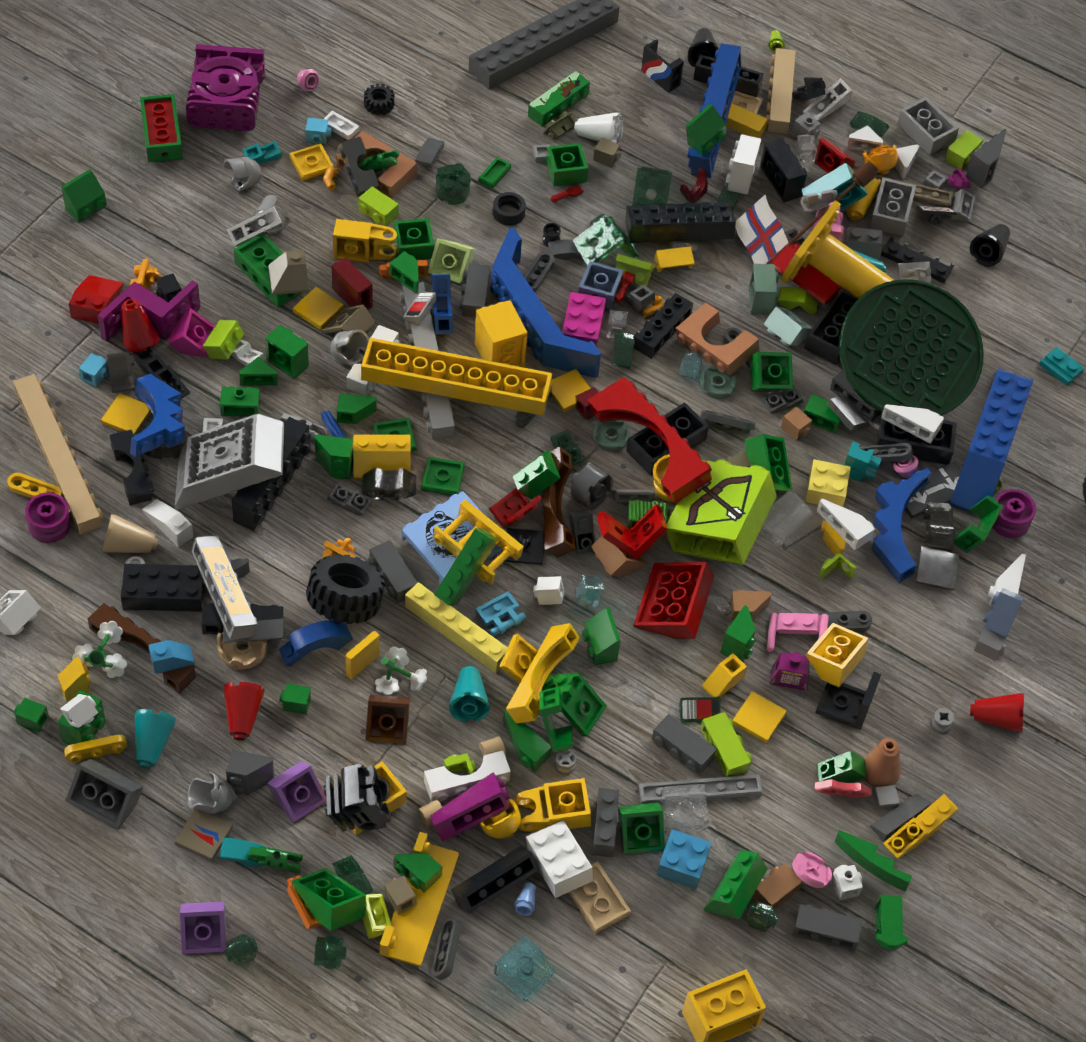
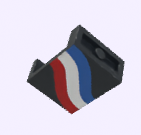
M655 39L644 46L641 71L670 93L681 85L684 61L680 58L670 64L657 54L658 40Z

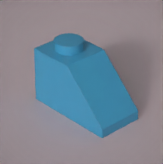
M171 640L148 645L155 674L195 664L190 645Z

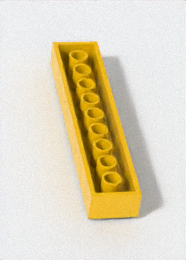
M375 338L369 339L361 365V380L542 416H544L552 380V373Z

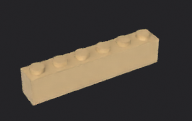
M776 48L775 55L772 54L770 64L773 66L770 67L769 76H772V78L769 79L768 88H771V90H768L767 100H770V102H767L766 112H769V114H766L767 132L788 134L796 50Z

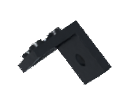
M873 672L867 691L845 683L837 687L827 682L816 709V714L861 730L881 674ZM842 699L846 702V705L841 706L837 704L836 700Z

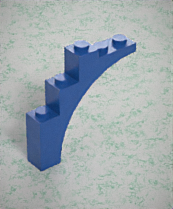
M152 374L136 379L135 396L148 406L154 419L145 430L131 438L130 454L137 457L162 445L170 448L184 441L185 425L182 424L181 393Z
M928 468L915 472L907 480H901L897 486L891 480L888 483L881 484L876 490L875 499L882 509L875 513L873 524L881 534L873 539L872 551L898 583L915 574L916 564L909 555L903 541L901 519L909 501L920 489L930 483L932 473Z

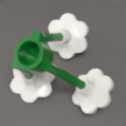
M115 621L101 623L98 637L103 639V641L98 646V649H93L87 643L83 646L78 645L75 647V654H73L72 660L79 657L81 663H86L89 667L101 665L102 670L107 672L109 678L123 676L124 669L127 667L126 660L122 659V655L119 653H115L113 656H106L103 650L106 644L118 643L121 640L123 629L117 626Z

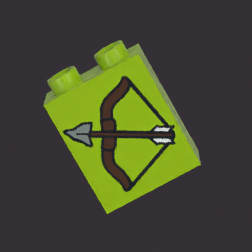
M725 460L706 461L712 469L710 472L712 480L680 500L666 524V533L673 553L744 565L777 497L770 471L758 465L743 467L732 465Z

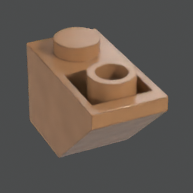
M763 590L732 591L730 599L731 620L734 621L744 605L748 606L753 620L769 605L771 592Z

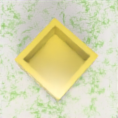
M814 459L805 502L819 505L820 500L825 499L843 507L851 467Z

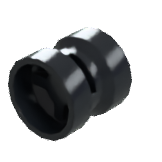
M548 223L544 226L542 241L546 247H548L550 241L560 240L561 228L559 225Z

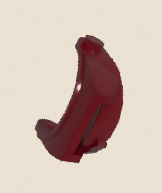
M704 169L698 170V178L691 191H689L685 184L680 186L681 194L690 203H695L707 193L706 171Z

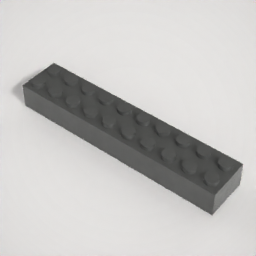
M575 0L469 55V71L490 90L618 22L620 7L612 0Z

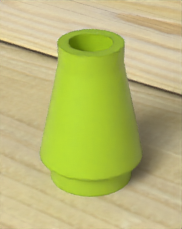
M778 30L771 32L768 44L769 49L773 53H775L776 48L784 49L785 47L781 33Z

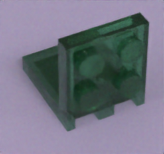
M638 166L632 205L668 204L672 171ZM649 189L656 191L657 195L654 199H649L646 196Z
M607 215L573 239L575 246L587 265L589 261L598 263L618 247L631 258L636 259L639 257L625 231ZM599 240L598 245L592 247L593 242Z

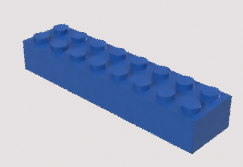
M721 43L719 50H716L715 53L716 62L712 64V77L708 78V91L704 92L703 101L705 102L704 105L700 106L699 113L711 103L726 124L742 62L741 46ZM720 141L710 152L705 153L703 156L693 148L688 149V167L691 168V175L698 176V170L704 169L706 177H712L721 144Z

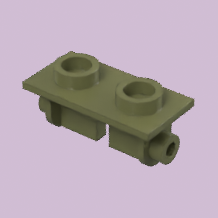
M574 111L564 112L558 117V120L548 122L545 125L547 128L543 134L548 132L550 139H556L564 134L565 131L567 132L573 128L577 121L575 117L571 116Z

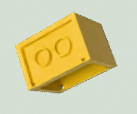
M511 300L477 309L474 344L482 360L525 367L527 331Z
M747 969L688 992L682 1014L696 1042H725L759 1028L766 1006Z

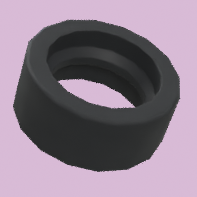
M505 192L496 196L493 201V216L496 221L503 225H516L524 219L526 202L523 197L514 192ZM512 204L517 206L519 210L515 213H505L499 207Z

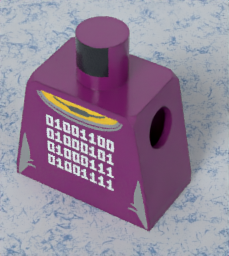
M798 652L791 654L780 653L772 666L770 684L807 691L810 673L808 658L801 656Z

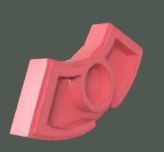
M833 779L815 782L816 791L831 796H847V798L872 796V789L862 783H843Z

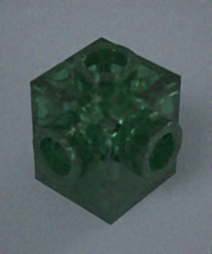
M334 935L317 937L314 965L324 966L327 969L340 967L341 961L346 960L347 947L343 946V939Z

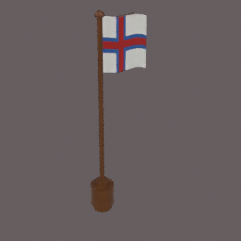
M870 161L867 164L864 163L852 174V181L854 183L835 200L838 202L855 186L865 187L877 176L876 174L879 172L877 167ZM766 195L736 221L735 228L739 238L750 253L754 264H770L787 245L794 243L827 212L829 206L789 242L780 222L769 207Z

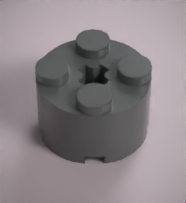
M588 462L579 473L576 472L572 476L571 495L585 505L596 508L607 498V495H605L607 490L611 491L613 478L594 464Z

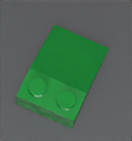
M761 434L746 439L745 452L750 463L770 471L775 491L793 493L784 438Z
M327 868L292 881L293 887L315 919L330 931L365 917L366 895Z

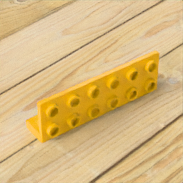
M419 832L413 854L427 853L443 867L442 876L425 893L420 888H414L406 877V881L416 895L417 905L399 915L394 911L391 919L392 927L386 925L380 942V955L419 967L422 965L459 857V852L430 844L428 842V834Z

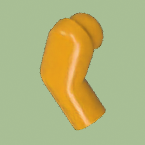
M333 166L328 167L323 176V180L330 191L336 188L333 177H337L336 174H339L338 169Z
M655 296V301L651 304V307L642 309L644 318L654 315L657 309L663 307L661 296Z

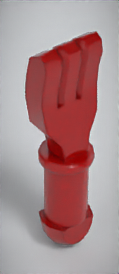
M576 184L566 191L564 190L559 194L552 195L550 200L552 203H557L562 199H567L568 196L576 197L582 194L584 190Z
M625 271L621 280L622 285L619 286V291L615 295L616 302L623 300L625 292L628 290L627 287H630L633 283L635 274Z

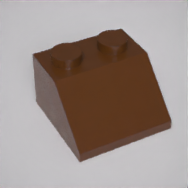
M370 695L365 740L406 744L410 698Z

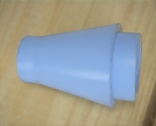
M532 883L524 884L521 893L514 903L515 911L522 916H529L535 910L536 886Z

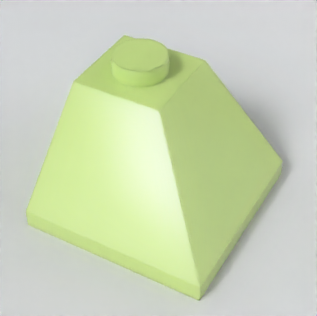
M437 238L428 273L450 274L451 281L461 284L464 279V272L468 270L469 263L472 262L475 248Z

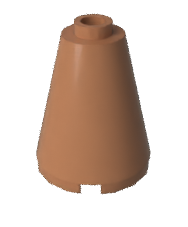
M885 738L864 756L866 779L874 787L890 786L897 782L901 775L899 745L894 739Z

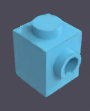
M308 117L305 129L306 142L326 144L327 137H331V127L328 125V120Z
M91 353L79 367L80 379L97 387L108 376L107 360L102 356Z

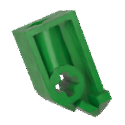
M881 895L875 905V941L884 949L895 951L908 942V937L903 936L902 897Z

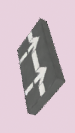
M955 461L930 471L932 473L930 483L915 494L905 509L911 519L950 503L961 473V469Z

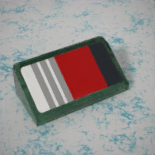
M720 697L680 698V722H702L703 719L720 714Z

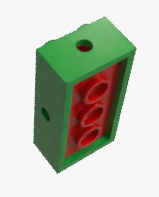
M175 95L140 97L148 162L183 159Z

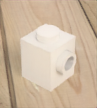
M561 576L538 577L537 585H534L533 592L534 597L538 599L539 605L562 604L564 587Z
M82 694L77 695L60 708L69 724L77 728L90 723L94 719L93 716L98 713L95 708V701L90 696Z
M841 865L834 870L832 881L839 901L858 897L863 888L862 876L860 872H857L855 865Z

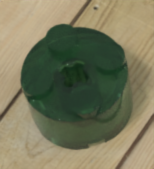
M461 163L446 165L437 170L435 191L436 196L442 202L444 200L448 204L457 205L465 202L468 195H470L471 176Z

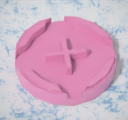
M803 852L802 854H797L792 863L793 870L809 886L824 888L832 879L831 869L829 866L826 868L824 860L810 852Z

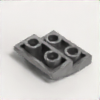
M837 396L827 402V405L850 431L855 428L860 430L870 425L869 421L846 396Z
M921 547L915 583L954 590L959 554Z

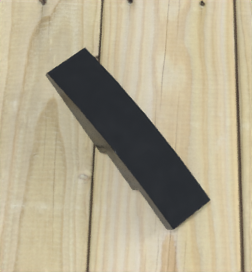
M149 347L144 352L132 353L131 357L146 375L152 374L180 392L181 399L190 394V391L169 365L166 366L159 355H155Z

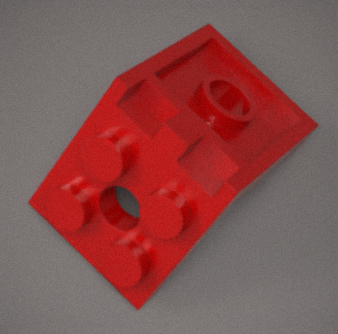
M657 504L631 529L604 511L597 515L602 537L636 560L646 550H649L653 543L659 537H662L667 530L662 508Z

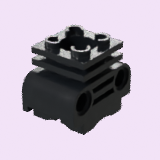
M360 763L341 769V777L338 774L333 775L334 780L330 776H326V785H324V794L327 799V804L324 806L325 813L343 832L347 831V826L350 830L355 829V825L364 831L385 828V822L391 821L388 806L386 803H382L387 801L389 794L388 782L377 774V769L374 766L365 768Z

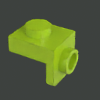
M468 753L451 755L444 759V767L453 774L466 771V774L470 775L476 772L474 760L469 759Z

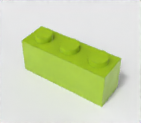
M723 712L703 719L701 731L706 741L717 749L715 758L724 776H738L748 772L752 759L749 752L744 750L743 741L740 735L736 734L731 718H728L726 713Z

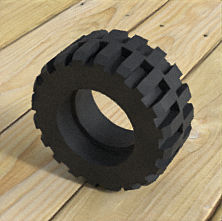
M336 554L333 557L329 555L313 565L306 590V598L312 609H316V613L320 616L324 615L328 620L332 619L337 623L346 622V624H352L356 622L359 624L364 620H370L378 613L384 593L385 581L381 572L375 566H371V563L368 561H363L359 557H350V555L340 556V554Z

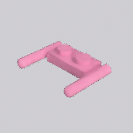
M771 613L766 650L768 652L774 651L776 632L778 634L818 635L819 633L820 638L828 628L829 616L827 614Z

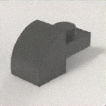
M633 282L630 287H627L628 290L623 297L632 304L634 311L639 312L655 301V292L644 284L639 286Z

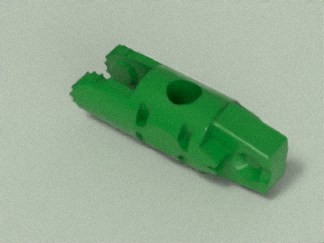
M391 150L360 161L358 167L363 171L373 169L376 172L395 166L400 152L398 150Z
M261 846V848L251 847L247 859L258 862V865L300 873L301 867L299 865L286 861L300 862L303 859V855Z

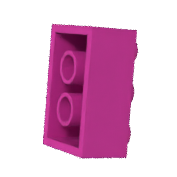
M571 292L562 330L563 335L585 342L593 341L597 347L606 298Z

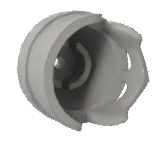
M248 157L226 159L224 161V168L233 170L234 177L231 180V184L235 185L237 192L253 187L262 178L259 164Z
M274 195L266 196L255 211L254 216L275 206L277 197ZM285 208L277 211L282 223L264 234L278 233L291 222L288 216V209Z
M930 262L898 263L899 280L913 279L931 283Z
M359 329L339 332L330 344L331 354L340 364L350 366L359 364L364 358L359 353V348L368 345L369 337L364 331Z
M209 771V776L212 778L211 782L199 778L192 780L187 793V805L196 810L216 814L230 807L232 801L236 799V793L234 788L225 779Z

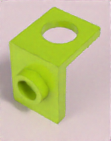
M838 553L832 559L828 558L824 562L819 578L823 579L838 567L849 578H853L856 566L842 554ZM843 563L850 568V571L844 567Z

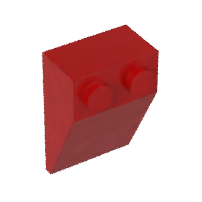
M89 275L75 289L69 302L71 318L99 324L97 315L120 295L124 283Z

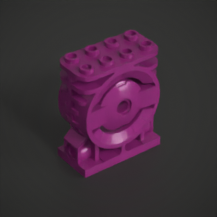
M196 44L194 71L191 78L192 85L189 89L186 103L187 123L193 127L239 131L253 130L258 113L259 84L263 83L266 75L264 49Z

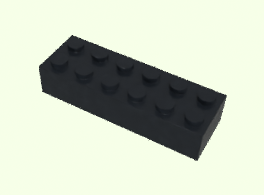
M724 201L719 203H669L664 205L635 204L626 206L625 224L630 243L734 239L736 220L730 202Z
M291 417L284 423L283 475L238 490L231 500L233 522L253 531L257 525L263 522L267 510L270 511L272 509L274 500L282 494L286 482L289 483L291 481L295 469H299L303 457L307 456L311 450L309 425Z

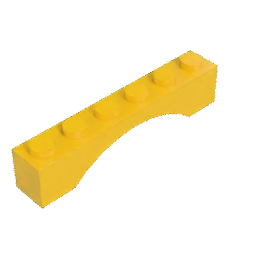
M571 623L551 626L509 702L506 710L516 724L535 721L539 715V695L545 680L556 665L574 650L580 639Z

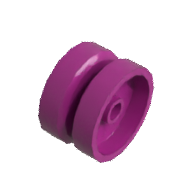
M1009 489L1001 492L996 500L1003 508L992 529L999 535L1007 538L1021 537L1027 533L1036 513V505L1033 499L1023 491Z
M50 492L41 493L34 496L27 503L25 516L29 532L33 538L39 542L52 543L63 539L69 533L71 518L68 504L63 497Z

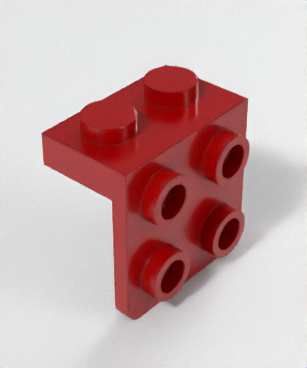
M515 488L491 506L489 510L501 527L506 524L511 526L540 505L538 501L542 497L539 495L529 501L524 494Z

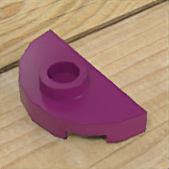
M961 169L954 170L952 175L949 174V185L952 187L971 188L970 181Z

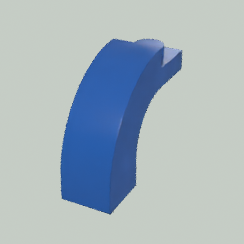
M432 274V292L436 293V301L432 306L435 334H453L450 274Z
M335 620L319 621L304 626L288 636L290 641L279 648L285 665L291 667L313 650L324 647L340 650L353 638L346 623H337Z

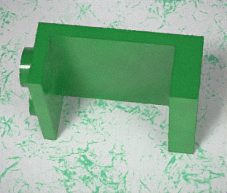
M986 496L976 503L969 511L981 519L978 526L970 525L957 534L952 543L968 553L984 542L1003 506L990 496Z
M555 687L540 691L539 710L552 751L564 752L569 748H573L572 726L569 725L556 729L551 716L552 714L562 712L560 688Z

